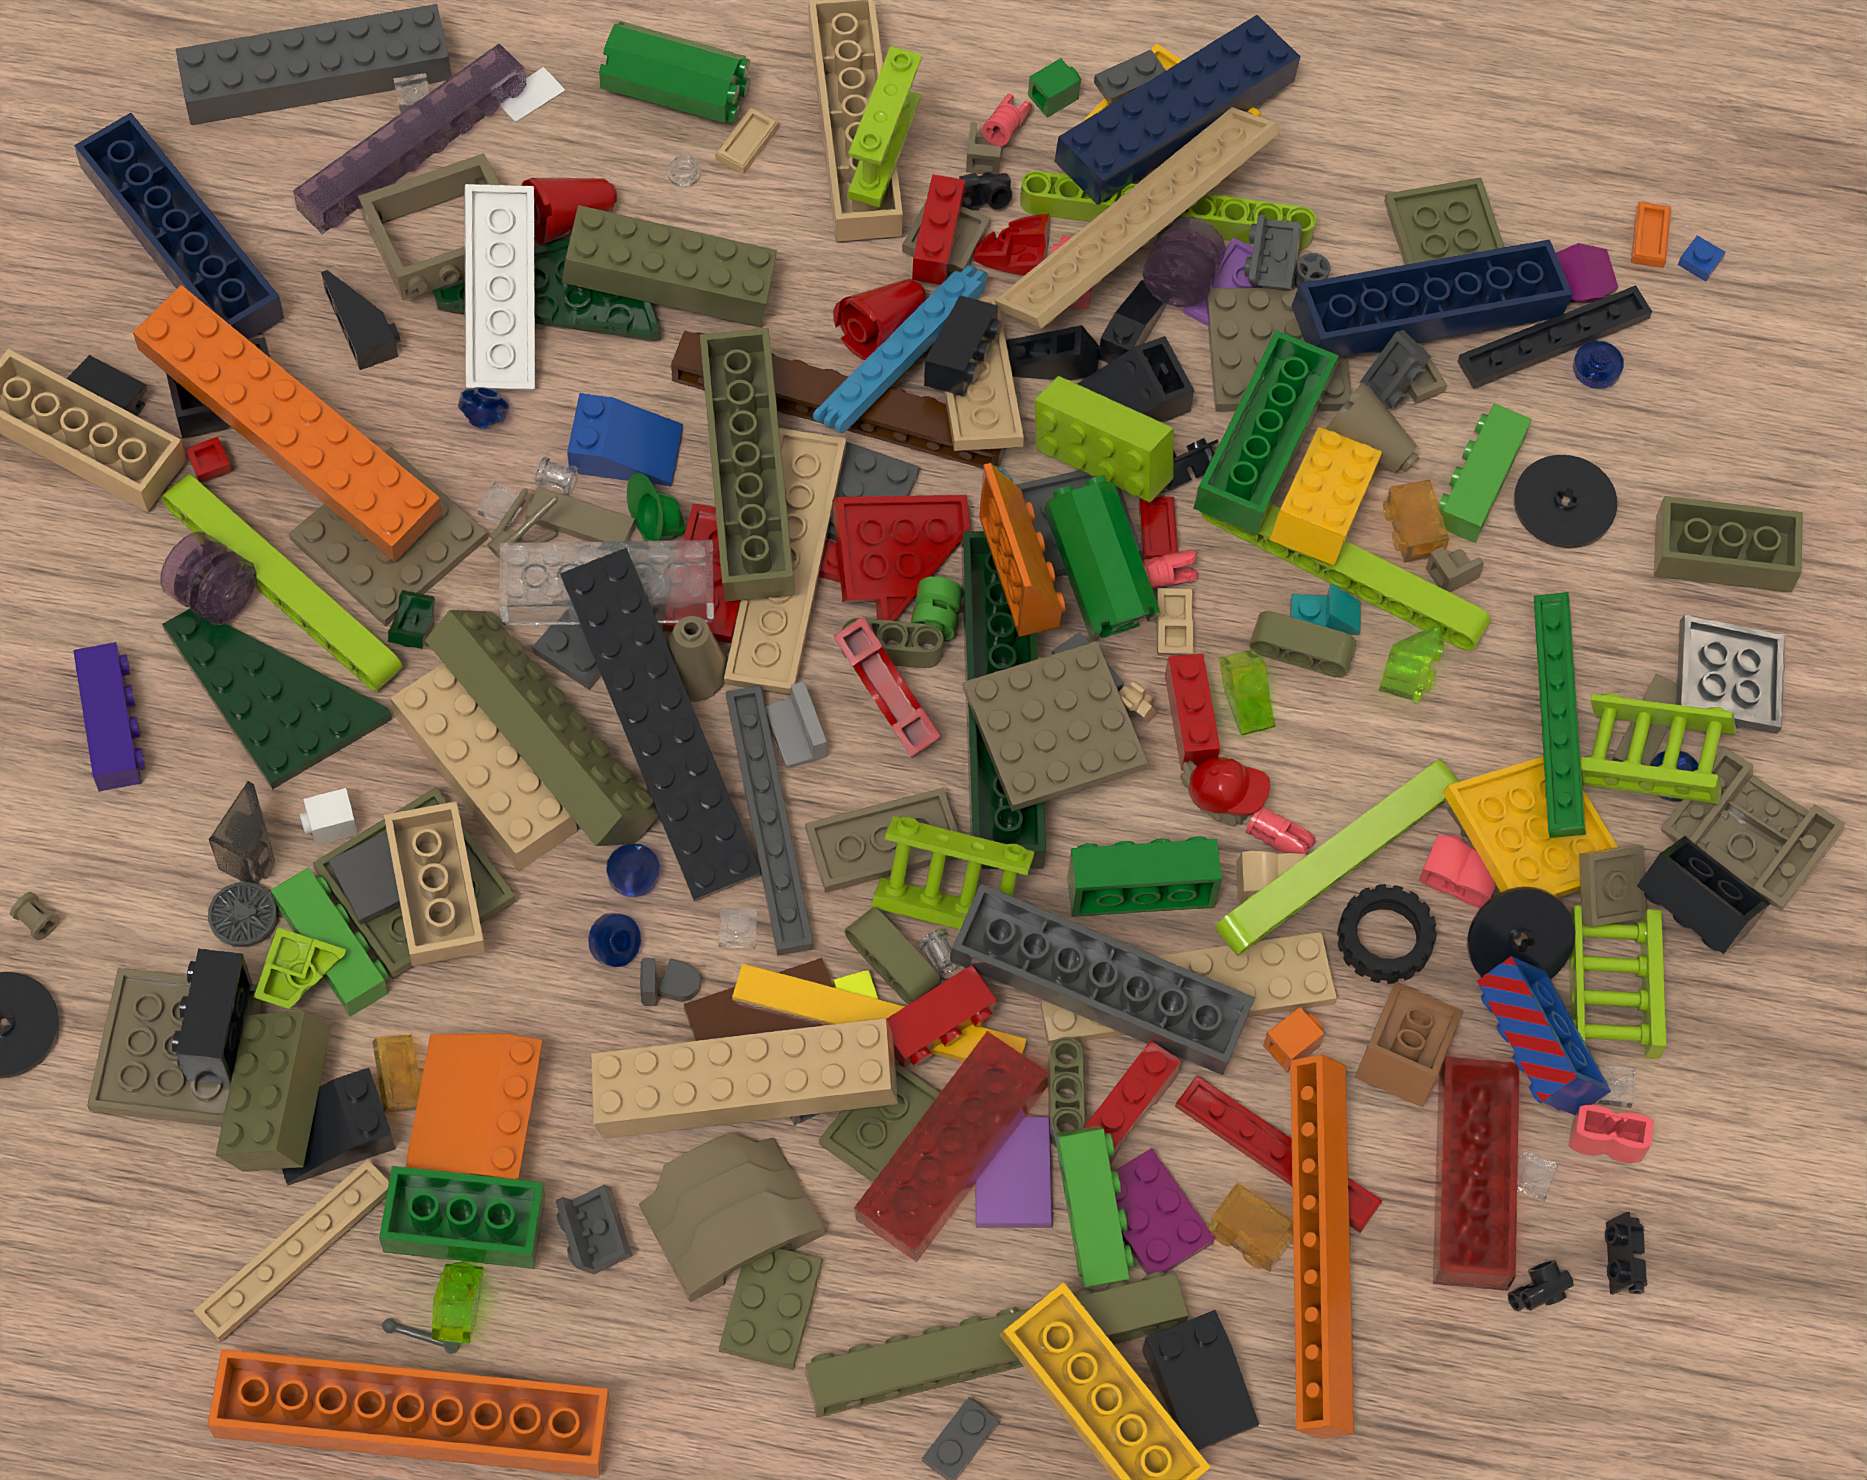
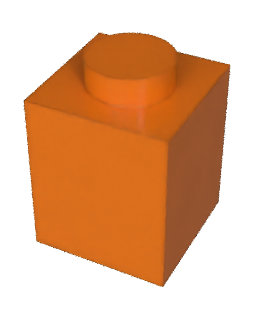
M1299 1007L1267 1032L1263 1047L1288 1073L1290 1071V1060L1305 1058L1320 1047L1325 1033L1319 1020L1310 1013L1307 1015Z

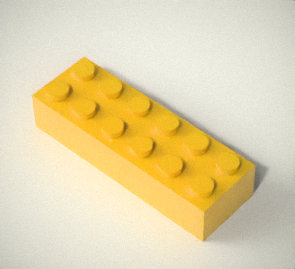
M1064 1282L999 1333L1004 1342L1114 1480H1196L1211 1468Z

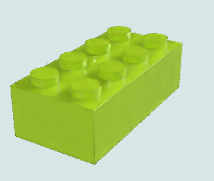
M1060 376L1035 398L1036 450L1094 477L1105 475L1107 482H1114L1115 487L1148 502H1151L1173 479L1172 427Z

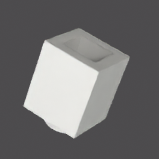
M346 788L303 799L307 811L300 813L305 835L313 834L315 845L358 835Z

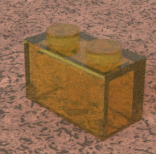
M1430 479L1391 486L1387 500L1383 501V512L1385 519L1392 522L1394 529L1392 532L1393 545L1396 551H1401L1404 563L1427 559L1432 551L1440 547L1446 550L1449 537Z
M1239 1183L1235 1184L1212 1215L1208 1226L1217 1242L1226 1247L1233 1246L1243 1253V1258L1251 1266L1258 1269L1263 1267L1268 1272L1272 1270L1293 1241V1221Z

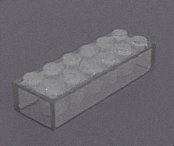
M713 540L500 543L499 609L503 626L580 624L560 573L626 547L658 623H677L686 616H697L705 622H714Z

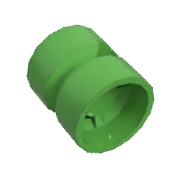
M943 577L923 578L918 585L915 602L917 605L913 609L911 623L936 626L943 634V641L951 640L954 637L958 620L956 613L960 610L963 595L962 587L955 581Z

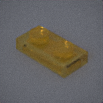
M412 1034L376 1037L372 1044L384 1113L416 1110L421 1085Z

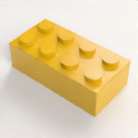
M1318 426L1282 504L1269 540L1334 566L1372 481L1382 451Z

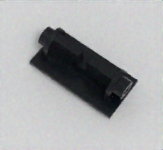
M1205 438L1195 441L1186 446L1187 453L1178 457L1175 451H1173V479L1164 489L1172 490L1192 480L1187 470L1190 466L1195 478L1204 475L1215 454L1212 446L1219 442L1218 439L1207 443Z
M1625 1212L1606 1222L1607 1277L1609 1279L1611 1295L1629 1288L1630 1294L1644 1293V1287L1648 1285L1645 1260L1633 1258V1253L1639 1255L1645 1253L1644 1226L1640 1224L1639 1218L1630 1217V1212Z

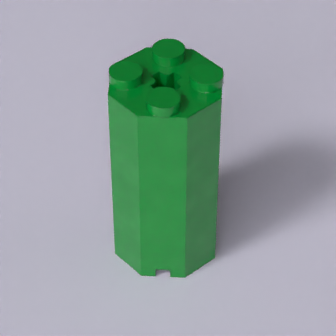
M620 21L619 24H614L603 52V55H607L606 65L601 64L599 71L600 88L722 123L730 122L735 124L740 111V104H738L740 97L745 98L750 87V78L746 77L750 66V59L746 58V56Z
M1101 475L1086 481V486L1075 490L1072 485L1055 490L1053 492L1054 497L1049 499L1044 507V512L1090 639H1096L1099 634L1101 638H1106L1140 626L1139 618L1146 616L1149 622L1160 614V609L1114 482H1107L1105 475Z

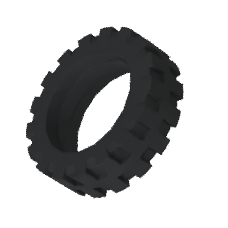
M1386 884L1376 885L1375 889L1372 890L1369 887L1360 891L1359 896H1353L1350 899L1340 919L1337 936L1339 937L1338 948L1340 952L1343 951L1344 953L1343 959L1348 966L1352 965L1355 968L1354 972L1359 976L1363 977L1366 975L1371 977L1370 981L1380 983L1383 980L1387 981V984H1394L1398 982V979L1403 978L1406 981L1412 978L1415 972H1420L1425 967L1436 942V921L1434 916L1431 917L1429 914V906L1425 902L1421 903L1418 900L1419 896L1412 891L1410 893L1402 891L1403 887L1394 885L1393 888H1386ZM1379 909L1392 910L1403 915L1413 925L1416 933V944L1413 950L1406 956L1395 959L1380 958L1370 953L1360 943L1357 935V925L1360 919L1367 913Z

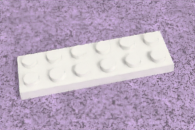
M465 184V390L534 391V186Z

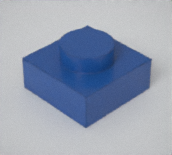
M1697 235L1680 257L1678 265L1702 280L1707 281L1722 261L1725 251Z

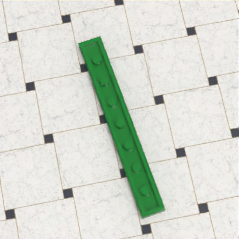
M1569 592L1534 596L1549 837L1586 835Z

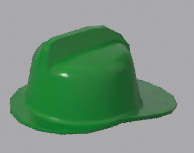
M640 472L633 474L627 485V504L631 517L635 518V524L642 535L646 547L654 549L660 541L684 534L686 526L677 499L670 494L656 491L646 475Z

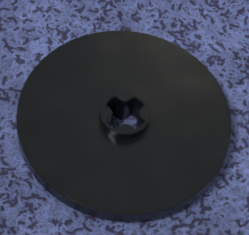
M1552 455L1533 462L1523 471L1515 487L1514 507L1521 524L1540 541L1556 547L1577 548L1597 541L1609 530L1617 512V495L1608 476L1595 464L1572 455ZM1564 496L1570 498L1567 506L1561 504Z
M1516 887L1505 890L1488 900L1472 920L1467 937V950L1471 964L1476 972L1483 977L1512 956L1546 971L1551 980L1564 967L1572 952L1575 939L1573 920L1565 905L1546 890L1536 887ZM1521 933H1525L1528 939H1523L1521 945L1518 946L1514 939H1519Z
M0 972V1022L2 1018H6L8 1023L11 1024L6 1025L4 1031L0 1032V1078H9L29 1071L47 1056L58 1035L59 1014L51 994L40 982L24 974Z

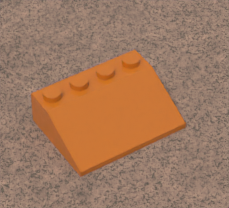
M991 463L984 464L979 518L1018 636L1021 637L1060 627L1061 613L1066 611L1062 593L1055 592L1053 582H1055L1054 569L1050 561L1045 562L1042 553L1045 552L1043 536L1040 531L1035 532L1032 523L1035 522V514L1031 502L1025 503L1021 489Z
M430 1034L405 1167L518 1180L543 1040L511 1034Z

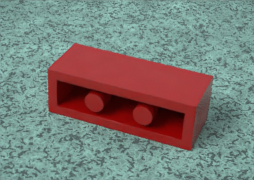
M932 174L913 256L912 280L941 285L947 279L964 203L965 180Z
M1204 654L1170 656L1167 661L1165 680L1181 770H1183L1184 762L1193 761L1198 766L1209 758L1218 757L1220 744Z
M973 965L965 968L887 1018L893 1033L895 1059L902 1067L905 1068L911 1063L914 1067L922 1064L932 1056L931 1050L941 1043L944 1047L952 1045L963 1036L961 1032L963 1029L971 1024L977 1028L993 1017L992 1011H994L997 999Z

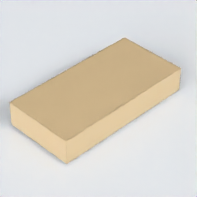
M750 107L715 153L716 160L744 175L779 129V121Z

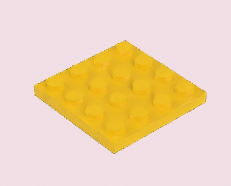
M1544 756L1450 784L1442 792L1500 892L1516 887H1536L1560 898L1581 891L1579 854L1618 847L1584 790L1586 835L1549 837Z

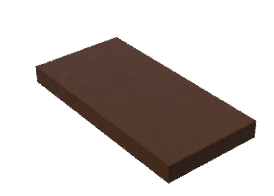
M822 958L777 972L833 987ZM735 987L683 1004L696 1041L828 1025L732 1000Z

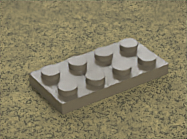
M944 788L805 823V830L825 893L880 879L881 877L891 876L897 842L885 840V835L893 816L900 818L910 817L920 823L958 832ZM911 846L906 872L929 866L932 851ZM946 856V861L956 859V857Z

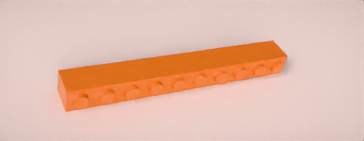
M1320 1054L1290 1060L1296 1426L1299 1432L1319 1439L1354 1435L1346 1065Z

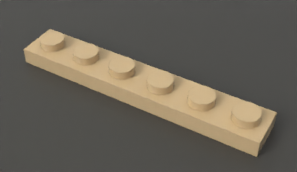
M367 1159L193 1311L194 1315L221 1342L387 1196L389 1181Z

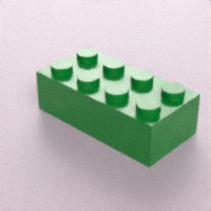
M1195 836L1188 838L1186 841L1171 842L1169 839L1162 838L1142 844H1135L1132 841H1120L1111 846H1098L1094 843H1086L1077 848H1072L1067 874L1071 917L1215 908L1222 881L1217 839Z
M392 1166L379 1236L383 1252L534 1269L545 1204L543 1182Z

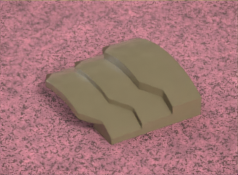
M1723 746L1715 756L1712 773L1719 776L1722 789L1719 804L1683 799L1661 828V831L1674 843L1686 836L1771 903L1770 905L1783 910L1801 884L1805 882L1819 861L1825 857L1842 834L1845 823L1815 804L1808 811L1753 775V764Z
M731 1132L696 1147L665 1164L656 1192L639 1203L648 1224L690 1302L724 1286V1275L788 1244L791 1251H794L825 1235V1227L809 1197L802 1190L792 1169L788 1166L774 1138L755 1142Z

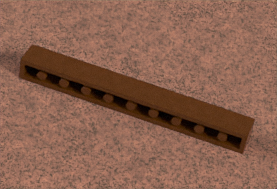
M684 330L671 363L672 382L705 391L700 335L705 333H692ZM772 353L777 411L814 421L813 414L815 410L849 377L833 369H820L810 366L804 361L788 360L775 356ZM898 387L888 388L846 430L981 469L984 468V464L991 463L999 470L1006 448L954 451L946 404L930 396L920 397L906 393Z

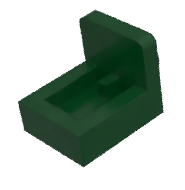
M402 590L399 595L398 612L388 631V642L405 647L423 649L425 639L430 634L434 625L435 598L430 595Z

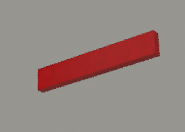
M1196 1075L1176 1102L1175 1107L1292 1186V1139ZM1348 1177L1349 1226L1361 1233L1381 1205L1382 1200Z

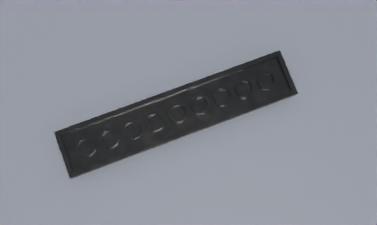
M627 547L560 573L693 901H698L760 876L761 871Z

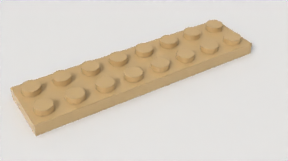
M779 428L795 595L741 600L724 682L727 685L746 688L761 686V690L791 695V685L796 684L833 512L832 500L836 498L847 443L846 438Z
M1322 932L1261 940L1239 956L1228 945L1157 956L1255 997L1247 1017L1291 1011L1299 1007L1304 1009L1335 1004L1337 999ZM1039 999L1048 1046H1051L1055 1040L1061 1037H1071L1081 1042L1125 1035Z

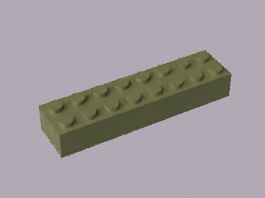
M769 328L701 334L700 343L725 602L795 595Z
M449 610L425 639V642L595 846L635 844L659 817L653 805L652 797L646 791L639 789L631 779L630 771L612 757L609 753V746L591 732L588 728L587 720L581 714L574 712L566 702L567 697L547 680L544 669L536 662L531 661L524 652L523 644L509 635L498 615L491 611Z

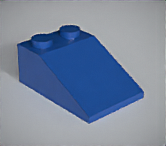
M579 393L567 451L569 473L629 481L633 474L640 472L646 475L652 484L671 487L683 424L613 397Z

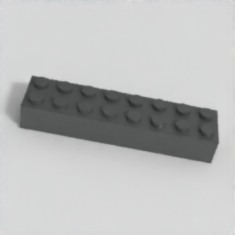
M437 4L175 49L185 104L191 125L452 80L449 55Z
M981 883L954 942L950 961L965 968L973 965L976 971L984 976L1148 1044L1152 1040L1169 1053L1221 1075L1225 1072L1255 999L1253 996Z

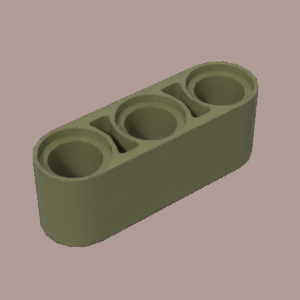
M1264 611L1258 615L1249 646L1253 652L1263 657L1332 677H1344L1347 675L1356 647V640L1351 635L1280 613Z
M852 618L846 621L842 630L860 618ZM864 618L894 666L932 668L941 661L943 634L936 626ZM894 640L900 644L889 646L885 642ZM931 644L934 648L923 649L920 645Z
M872 907L844 930L852 946L906 1004L909 1005L941 984V979L935 969L877 908Z
M1061 1037L1055 1040L1051 1045L1048 1060L1049 1135L1054 1147H1056L1054 1134L1060 1133L1057 1128L1059 1125L1066 1123L1072 1125L1075 1129H1081L1085 1124L1083 1050L1080 1043L1071 1037ZM1061 1054H1068L1075 1061L1064 1064L1059 1062L1056 1057ZM1069 1089L1073 1091L1075 1096L1070 1099H1064L1057 1094V1091Z

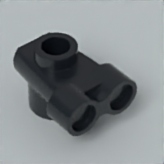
M987 172L981 176L972 173L959 177V179L965 180L963 203L965 208L977 210L978 206L988 203L993 209H1001L1007 206L1012 199L1011 180L1007 173L993 174Z
M1556 1260L1543 1262L1528 1270L1532 1283L1509 1292L1508 1301L1515 1311H1520L1524 1308L1531 1311L1543 1304L1552 1305L1567 1298L1565 1290L1574 1286L1573 1279L1567 1270L1560 1271Z

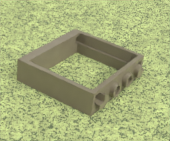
M484 153L358 196L363 220L402 301L465 279V247L403 267L382 223L464 195L465 184L500 185Z

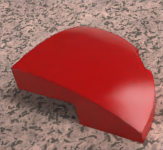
M1049 214L1032 215L1009 222V227L999 233L998 238H996L995 232L992 231L976 248L973 255L974 261L995 270L1026 275L1046 259L1050 228Z

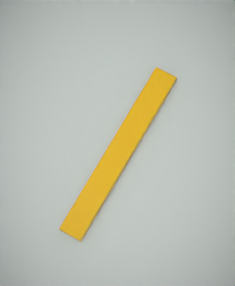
M743 963L732 996V1000L828 1025L882 1018L887 1019L905 1007ZM971 1024L961 1031L963 1036L952 1045L944 1047L941 1043L931 1050L933 1055L1017 1077L1027 1039L980 1026L975 1028Z

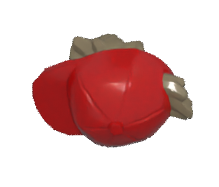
M1213 757L1201 762L1198 766L1193 761L1183 763L1184 773L1181 774L1180 778L1182 784L1188 788L1192 801L1200 808L1201 812L1207 813L1213 820L1218 822L1224 821L1231 826L1241 824L1243 820L1248 818V815H1254V813L1258 812L1265 805L1269 797L1270 778L1265 772L1243 766L1232 758Z

